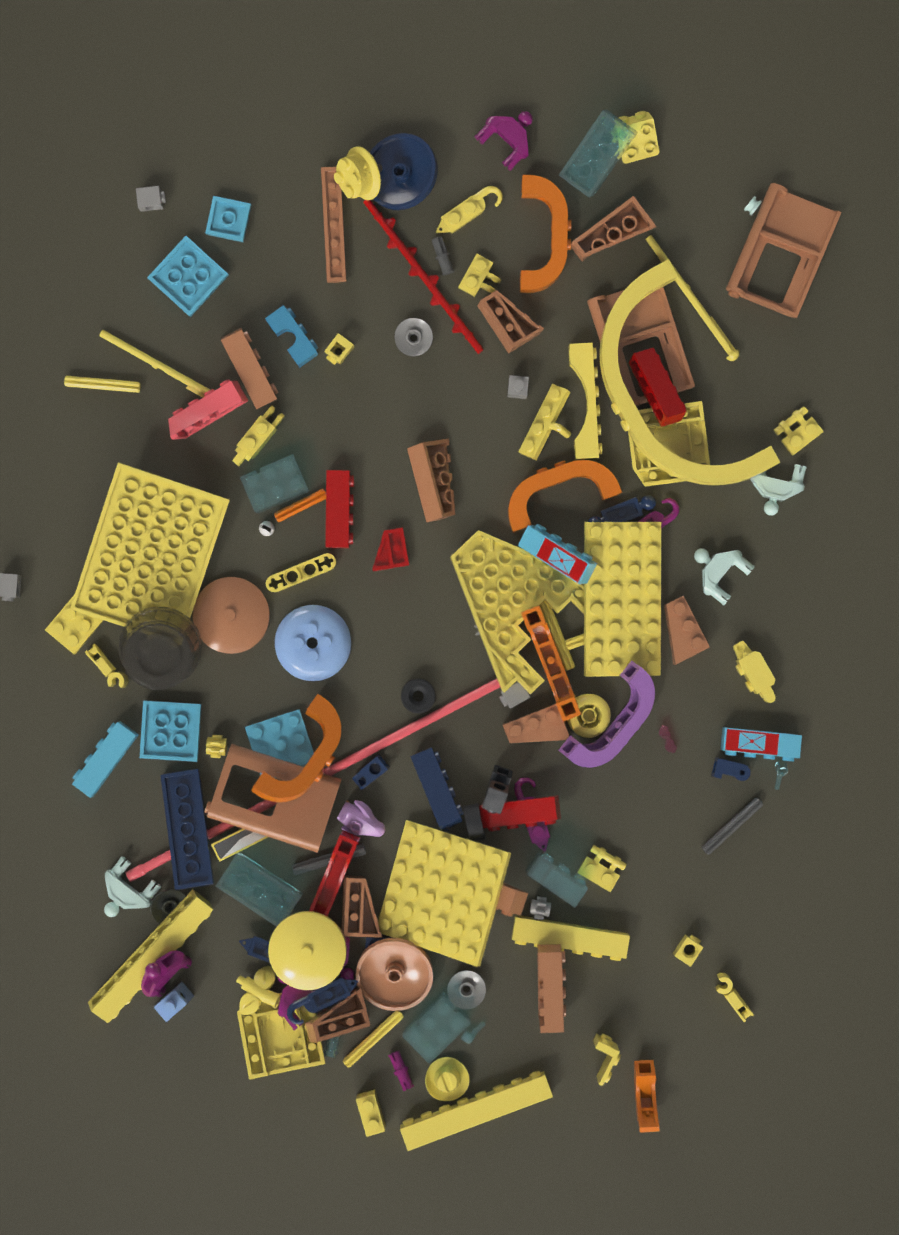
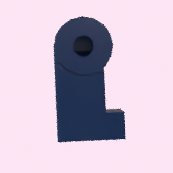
M379 754L353 776L352 779L362 790L386 772L390 766Z
M715 757L711 776L721 779L722 774L733 776L739 781H745L750 777L751 771L747 765Z

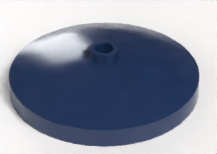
M407 133L394 134L381 140L370 151L376 163L381 164L383 168L380 172V191L374 198L379 205L392 210L409 209L422 202L430 194L437 179L438 163L433 150L423 139Z

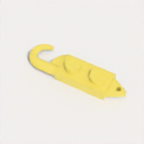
M487 186L475 195L470 196L441 217L436 233L451 232L453 234L482 214L485 210L483 198L489 193H495L498 196V200L495 203L497 207L503 200L502 192L495 186Z

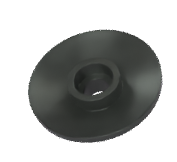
M167 889L157 894L150 907L154 920L161 924L186 897L185 894L175 889Z

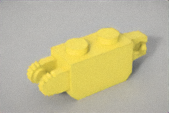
M269 407L263 416L260 415L236 445L235 451L238 454L232 461L240 466L245 459L247 461H250L251 458L254 459L277 431L276 427L285 415L279 414L271 424L267 419L274 413L275 407Z
M744 641L733 645L738 664L735 667L741 676H745L747 680L745 684L750 692L753 691L754 694L759 693L764 702L773 703L775 701V694L771 686L775 683V677L761 653L751 651Z

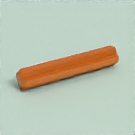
M321 489L275 512L276 520L281 522L325 500L326 492L324 489Z

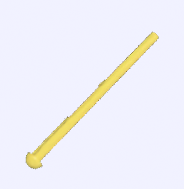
M653 236L647 237L645 240L660 261L668 260V257ZM672 264L678 275L675 282L729 355L726 359L729 361L737 360L739 350L734 348L713 317L709 316L691 291V287L684 281Z
M101 331L100 337L147 362L153 368L163 370L168 375L188 385L186 389L200 397H205L204 393L210 390L107 331Z

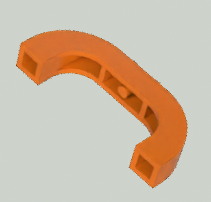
M522 175L521 198H533L543 201L549 207L552 216L550 261L539 270H521L520 293H535L555 283L564 269L567 250H571V239H567L568 231H571V220H568L566 200L554 183L540 176Z
M577 460L569 463L561 461L554 464L555 468L549 470L547 467L536 471L537 474L521 482L511 496L508 506V518L512 532L531 525L527 514V501L537 491L577 477H584L596 484L603 501L620 495L622 493L620 485L609 469L600 463L590 460Z
M540 605L522 611L523 620L534 642L562 720L566 721L581 715L575 694Z
M316 695L305 714L319 723L323 731V741L304 769L296 778L289 781L277 780L263 771L252 788L253 793L269 801L287 802L302 796L315 781H320L324 775V772H322L325 766L329 767L335 759L332 755L341 737L339 715L333 705L321 695Z

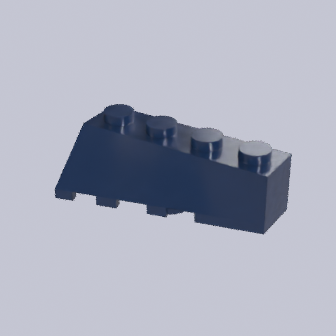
M429 748L410 756L440 829L446 832L462 822L461 816L464 814L460 804L456 805L453 798L456 797L453 787H448L446 780H449L446 770H441L439 763L442 760L439 753Z

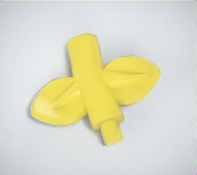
M271 966L259 969L254 976V980L250 977L244 978L241 975L237 978L236 982L241 984V988L247 992L240 1000L241 1014L249 1015L259 1010L262 1002L276 1007L280 1001L281 995L269 990L276 979Z

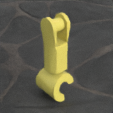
M93 644L89 651H85L86 655L95 663L105 677H108L107 683L109 687H113L116 684V678H118L119 686L126 688L129 682L127 675L123 672H115L116 668L96 644ZM97 653L101 656L98 660L94 657Z
M718 973V979L721 982H726V984L723 986L717 985L715 987L716 991L724 994V997L743 1022H746V1018L750 1015L754 1016L753 1012L736 989L732 988L733 983L729 975ZM744 1006L746 1009L740 1013L739 1009Z

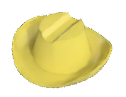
M583 694L576 697L581 715L567 720L572 731L585 738H593L602 734L608 727L611 718L607 702L595 694Z
M439 1058L429 1066L426 1072V1088L429 1094L437 1100H456L468 1089V1071L461 1062L454 1058Z

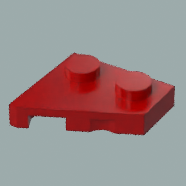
M403 527L384 530L372 568L373 572L409 566Z

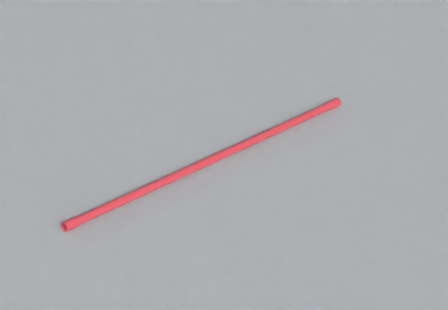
M497 678L323 769L322 772L332 776L500 688ZM264 800L248 808V810L261 813L275 806L277 802ZM222 822L208 829V838L210 840L235 826ZM170 850L126 871L125 874L128 880L132 882L170 861Z

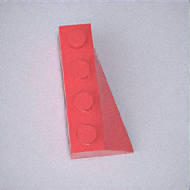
M228 379L222 382L217 390L211 389L204 393L205 397L199 400L197 398L189 402V407L184 410L180 408L172 413L174 416L168 419L171 439H186L248 402L238 381H230Z

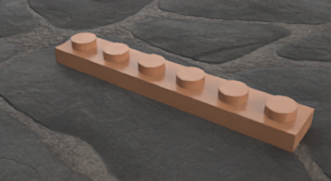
M321 167L327 283L346 282L342 190L334 179L336 167Z

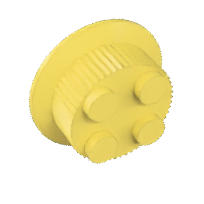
M357 146L350 149L347 156L338 161L334 179L347 198L361 197L365 200H372L380 191V172L383 168L381 164L376 163L369 151Z

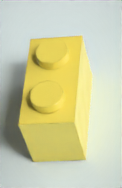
M376 1090L357 1094L356 1102L366 1137L385 1132L386 1125Z

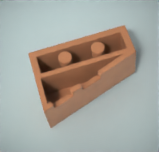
M496 290L481 299L478 308L509 354L540 335L544 328L540 325L538 326L526 313H522L515 307L516 305Z
M684 596L664 605L673 665L710 647Z
M556 703L502 724L509 743L558 741L569 738Z
M344 876L341 925L343 935L346 937H382L366 878L363 876Z
M503 882L496 910L500 909L502 914L510 917L513 914L521 915L528 893Z
M354 988L350 993V997L325 1008L305 1023L310 1042L324 1041L371 1026L361 988Z

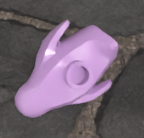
M346 800L337 817V820L345 825L341 827L342 830L357 836L380 837L385 833V825L375 818L367 804L355 800L354 803L356 805Z

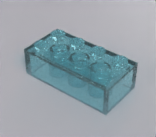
M603 110L559 176L587 197H593L638 132L609 110Z
M241 852L236 854L216 884L217 888L276 927L290 915L303 893Z

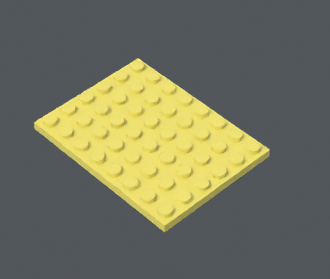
M118 462L70 610L181 645L230 499Z

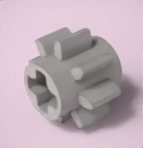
M537 896V900H531L530 914H534V919L544 920V916L549 917L551 902H546L547 897Z

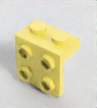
M639 111L634 116H621L616 121H612L613 130L618 137L623 163L627 164L659 154L654 119L649 112Z
M596 1033L593 1039L595 1048L607 1054L597 1074L598 1084L603 1086L604 1082L608 1083L612 1075L610 1070L613 1065L618 1064L621 1055L619 1054L618 1045L612 1041L610 1036Z

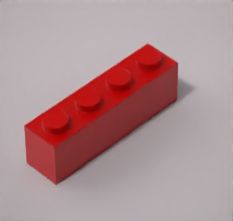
M654 347L633 353L628 364L660 426L663 427L680 422L687 412L686 406L679 398L677 388L673 386L668 371L665 370L661 363L659 354L656 353Z
M326 470V548H350V544H353V533H350V525H353L354 515L350 514V506H354V494H350V487H354V475H350V471Z
M558 796L508 801L504 803L501 814L490 813L482 808L483 805L479 806L483 829L488 828L489 831H498L501 826H507V829L519 828L518 824H526V827L537 826V822H544L545 825L556 824V820L561 819Z

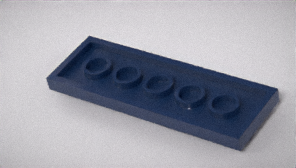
M194 769L160 775L175 890L215 884L200 770Z

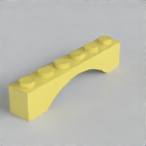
M593 343L569 344V366L575 371L582 382L587 401L584 425L574 440L575 461L596 460L599 458V455H602V443H598V436L601 435V424H597V416H600V406L596 405V397H599V387L595 386V378H598V369L594 367L593 360L597 359L596 348H593Z

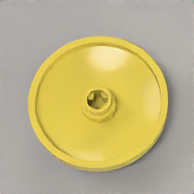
M303 911L292 914L279 923L270 938L268 954L274 972L284 983L301 990H314L328 985L338 976L345 963L347 947L341 929L332 919L321 913Z

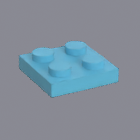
M213 196L205 232L206 235L244 242L251 204Z

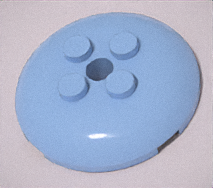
M305 605L291 611L279 624L275 635V651L279 662L291 675L306 681H320L335 675L345 665L351 651V635L345 621L335 611L320 605ZM311 637L316 638L318 641L317 647L313 649L307 644L308 639Z

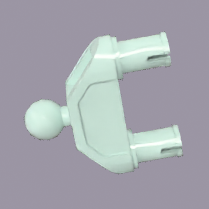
M795 464L792 480L789 482L767 477L765 475L766 471L750 478L762 497L769 499L764 505V511L767 515L773 516L778 512L779 506L776 503L777 501H784L804 490L803 479L807 469L806 466L801 467V465Z
M700 548L694 553V558L698 563L706 564L702 569L704 594L712 595L722 605L726 604V600H729L731 595L718 586V582L728 569L735 565L746 575H749L750 570H753L755 567L742 557V552L739 550L713 555L712 558L709 557V552L704 548Z
M123 856L120 857L112 869L105 872L108 896L113 900V902L107 903L104 907V912L109 917L118 915L119 906L123 909L150 907L151 899L161 888V885L157 884L152 889L156 881L151 880L144 891L139 893L121 879V875L131 864L129 860L123 864L126 860Z

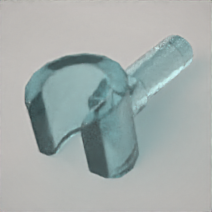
M778 761L775 764L777 779L774 787L779 790L782 777L788 773L787 764L785 763V766L780 768Z
M482 1021L472 1033L466 1030L461 1039L466 1043H471L475 1035L485 1026V1023Z

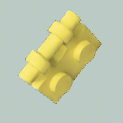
M804 406L792 412V416L785 421L782 420L778 423L779 426L774 429L777 436L782 432L785 433L786 437L781 442L792 456L824 432L813 417L805 421L803 416L808 413V410ZM797 421L800 426L792 432L790 426Z
M593 845L590 852L596 854L594 859L586 856L577 873L611 892L620 877L614 870L617 867L624 870L627 864L621 861L620 857H614L607 853L603 847L599 848ZM601 859H604L611 864L607 868L599 862Z

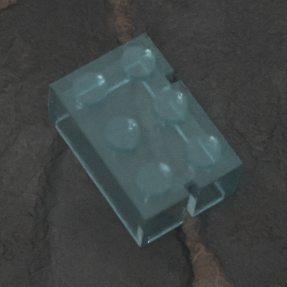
M293 454L260 468V473L255 470L240 477L256 514L309 492L303 475H297L301 470Z
M538 852L525 870L528 876L573 907L577 906L588 890L583 877L577 873L574 876L570 874L569 868L561 862L558 865L555 864L553 857L546 852H543V854Z
M443 992L418 1016L417 1021L414 1020L403 1031L402 1037L430 1064L471 1024V1019L460 1008L456 1009L448 995Z

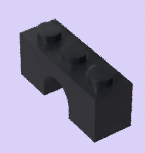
M494 765L482 806L486 811L501 814L508 795L512 770Z

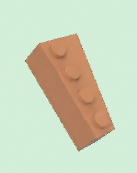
M239 328L221 337V341L256 409L276 400L278 391L274 383H269L267 377L270 375L266 367L260 366L258 360L261 358L256 348L252 350L249 344L252 340L248 332H243L242 328Z
M561 944L537 945L540 1033L564 1032L563 1016H566V1005H563V999H566V987H563V981H566L565 969H562V963H565V951H561Z

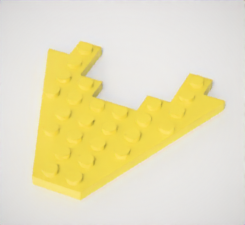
M478 530L450 558L502 692L505 693L518 681L529 694H532L545 680L518 653L531 640L518 626L523 621L521 612L538 606L545 600L557 614L570 601L584 614V584L576 583L524 549Z

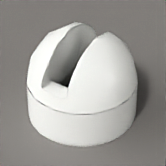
M263 521L259 525V531L262 535L271 536L274 533L275 527L270 521ZM265 525L271 528V531L268 532L266 529H263L262 526Z

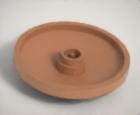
M225 577L211 582L200 592L193 608V623L198 636L207 646L222 653L234 654L251 649L264 637L269 626L270 609L264 594L253 583L242 578Z
M401 938L382 939L371 944L361 954L356 968L357 986L361 988L363 996L376 1007L390 1011L406 1010L419 1004L428 995L433 982L432 963L426 952L409 940Z

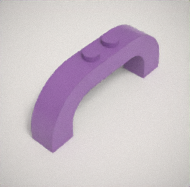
M632 660L619 675L630 686L631 696L629 702L603 735L590 744L579 743L570 735L558 750L576 765L597 767L613 759L628 743L635 732L639 730L650 714L655 699L654 683L650 675Z

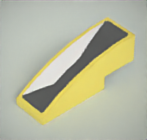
M240 829L212 843L211 846L220 862L268 837L249 830Z

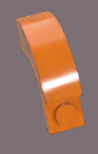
M654 1060L634 1061L635 1100L640 1132L659 1131Z

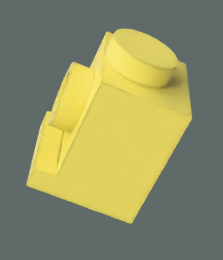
M338 333L324 351L328 355L326 359L334 365L336 363L341 365L351 350L354 349V344ZM341 349L342 353L340 355H336L335 350Z

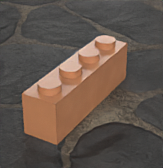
M633 196L571 243V248L579 259L584 261L594 253L657 226Z
M449 439L423 442L407 448L426 522L437 521L455 515L454 492L450 488L452 473H449L448 465L451 462V456L447 453V446L450 445Z

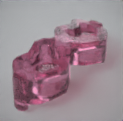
M662 725L659 730V736L666 739L665 749L668 752L675 753L677 747L674 745V740L670 738L671 733L668 731L667 726Z

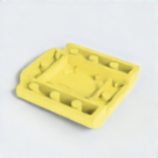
M702 401L685 403L687 412L680 422L663 427L660 426L651 408L638 410L652 435L666 449L685 460L710 465ZM628 433L632 467L645 487L685 482V480L674 477L651 462L637 447Z
M280 1001L276 1007L262 1002L259 1010L249 1015H243L240 1013V1010L237 1011L249 1080L326 1064L322 1041L310 1042L305 1025L307 1021L317 1014L309 1012L304 1006L296 1009L294 1012L300 1020H304V1023L300 1027L296 1024L298 1028L293 1031L286 1019L278 1015Z

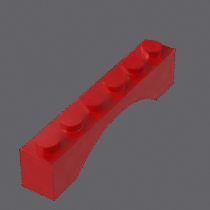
M344 830L341 832L309 911L321 913L328 917L361 837Z

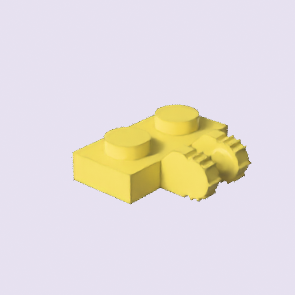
M476 254L458 288L475 297L480 288L489 293L496 291L492 286L483 283L485 278L499 284L501 279L489 273L493 262Z

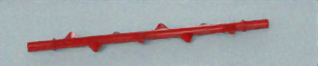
M365 200L363 203L374 216V220H377L390 237L387 248L399 249L411 265L408 274L410 276H419L433 294L430 302L431 306L441 305L454 322L451 331L453 333H462L465 336V340L467 339L477 354H480L484 350L483 347L473 336L474 333L470 332L457 314L460 305L449 304L436 287L439 279L438 275L428 276L414 258L417 251L416 247H406L393 230L396 220L394 218L385 219L382 216L383 213L379 212L371 200Z

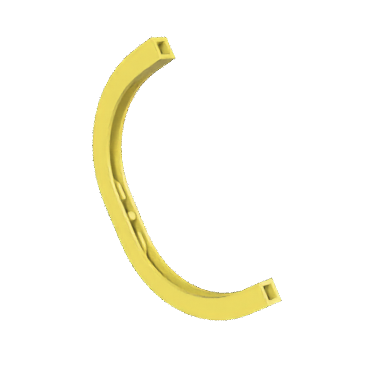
M668 259L640 275L622 292L604 325L600 342V368L606 391L613 403L611 404L612 410L616 415L619 414L623 430L625 432L628 431L642 453L656 466L674 477L703 485H727L748 480L780 463L772 446L742 461L726 465H703L685 460L666 449L652 435L622 380L618 364V343L622 327L627 316L641 300L676 280L678 275Z

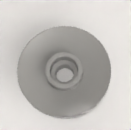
M409 318L402 321L395 331L396 346L402 353L408 356L424 354L430 348L433 341L430 326L418 318ZM412 335L417 336V340L415 342L410 340V337Z
M468 970L460 971L448 983V997L456 1007L472 1009L483 1001L486 994V986L481 976ZM466 985L470 987L468 992L463 991V987Z

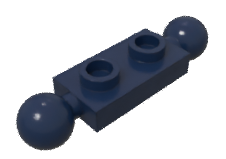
M646 495L641 499V502H638L635 497L600 511L602 517L593 516L589 518L588 522H627L642 516L641 509L652 510L656 505V500L653 496Z

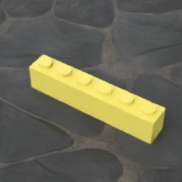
M515 915L511 938L515 940V944L519 945L533 943L534 947H537V945L561 944V951L569 949L572 950V953L583 955V952H588L593 957L602 958V955L610 956L611 960L621 961V958H627L630 935L624 932Z

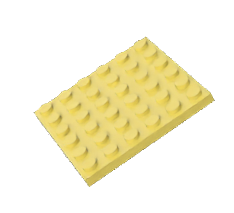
M406 820L378 920L381 934L393 938L406 939L413 942L416 946L480 967L511 853Z

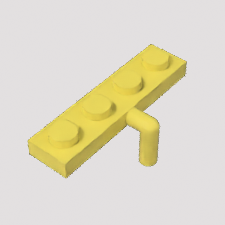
M554 384L551 385L518 451L520 454L537 461L552 430L559 432L565 438L571 436L569 430L556 423L570 391Z

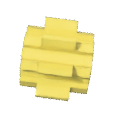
M223 735L208 737L206 754L211 755V758L226 756L227 738H223Z

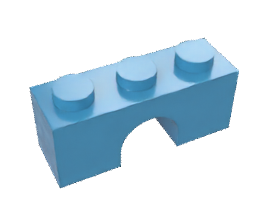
M283 305L265 319L277 337L285 332H291L296 336L294 345L287 350L300 368L318 355L316 351L318 346L313 339L308 340L305 336L308 332L301 323L298 325L295 322L294 318H296V315L291 308L286 309Z

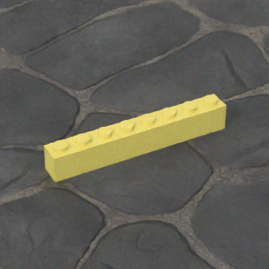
M192 889L88 1001L90 1010L107 1023L116 1018L120 1010L131 1002L133 996L138 991L142 990L141 982L146 966L154 963L168 952L182 947L190 934L196 932L202 921L211 915L213 908L209 901Z
M535 1071L530 1073L527 1078L522 1079L519 1077L513 1079L511 1084L506 1086L504 1084L497 1085L490 1092L481 1091L476 1093L475 1097L471 1099L467 1097L462 1098L455 1105H443L439 1107V1111L433 1113L427 1111L417 1119L408 1118L400 1125V1131L407 1150L410 1151L552 1098L553 1094L545 1072Z

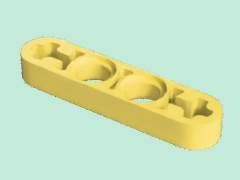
M326 553L271 575L266 580V587L271 592H279L331 571L336 566V558L332 554ZM325 557L333 559L331 567L327 565L321 566L323 570L319 572L316 560L322 563L325 561ZM308 564H313L316 568L312 575H308L305 572V566ZM290 571H295L298 574V579L295 582H290L287 579V574ZM283 574L284 580L287 583V585L284 586V583L282 582L277 585V589H275L274 587H270L269 584L272 583V579H275L276 581L281 580L282 578L280 577V575Z

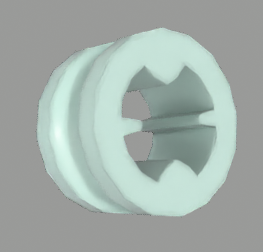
M754 196L744 211H749L752 216L762 201H757Z

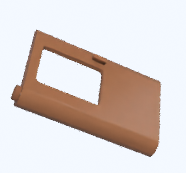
M771 183L726 287V290L729 292L728 295L734 298L741 297L786 316L797 318L841 212L830 210L790 194L784 186ZM768 243L801 257L782 303H776L749 292L747 289L763 249Z
M663 287L646 296L632 309L620 333L618 343L619 369L624 385L636 407L646 404L648 401L645 396L639 397L636 394L622 350L627 345L658 337L673 386L677 388L678 393L695 387ZM623 291L607 296H597L587 301L600 342L607 317Z
M231 744L212 802L208 801L205 812L208 813L207 817L318 853L342 779L324 774L320 781H315L302 796L287 802H277L273 815L266 816L222 801L221 798L232 766L238 765L259 773L264 771L282 781L296 778L304 767Z

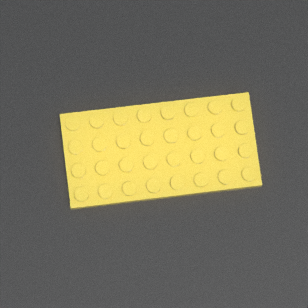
M584 522V553L592 556V560L598 563L588 583L584 584V676H619L631 660L642 667L650 676H661V522Z

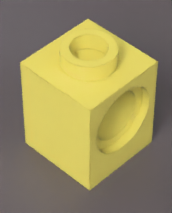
M685 934L674 950L673 955L691 967L703 949V946L700 944L701 940L692 934L690 937ZM692 944L694 950L689 954L685 953V946Z

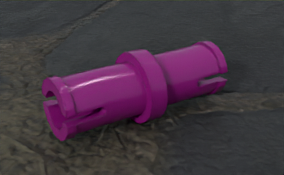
M400 1050L390 1053L388 1057L394 1067V1075H397L402 1090L411 1089L414 1087V1084L408 1073L409 1068L404 1064Z

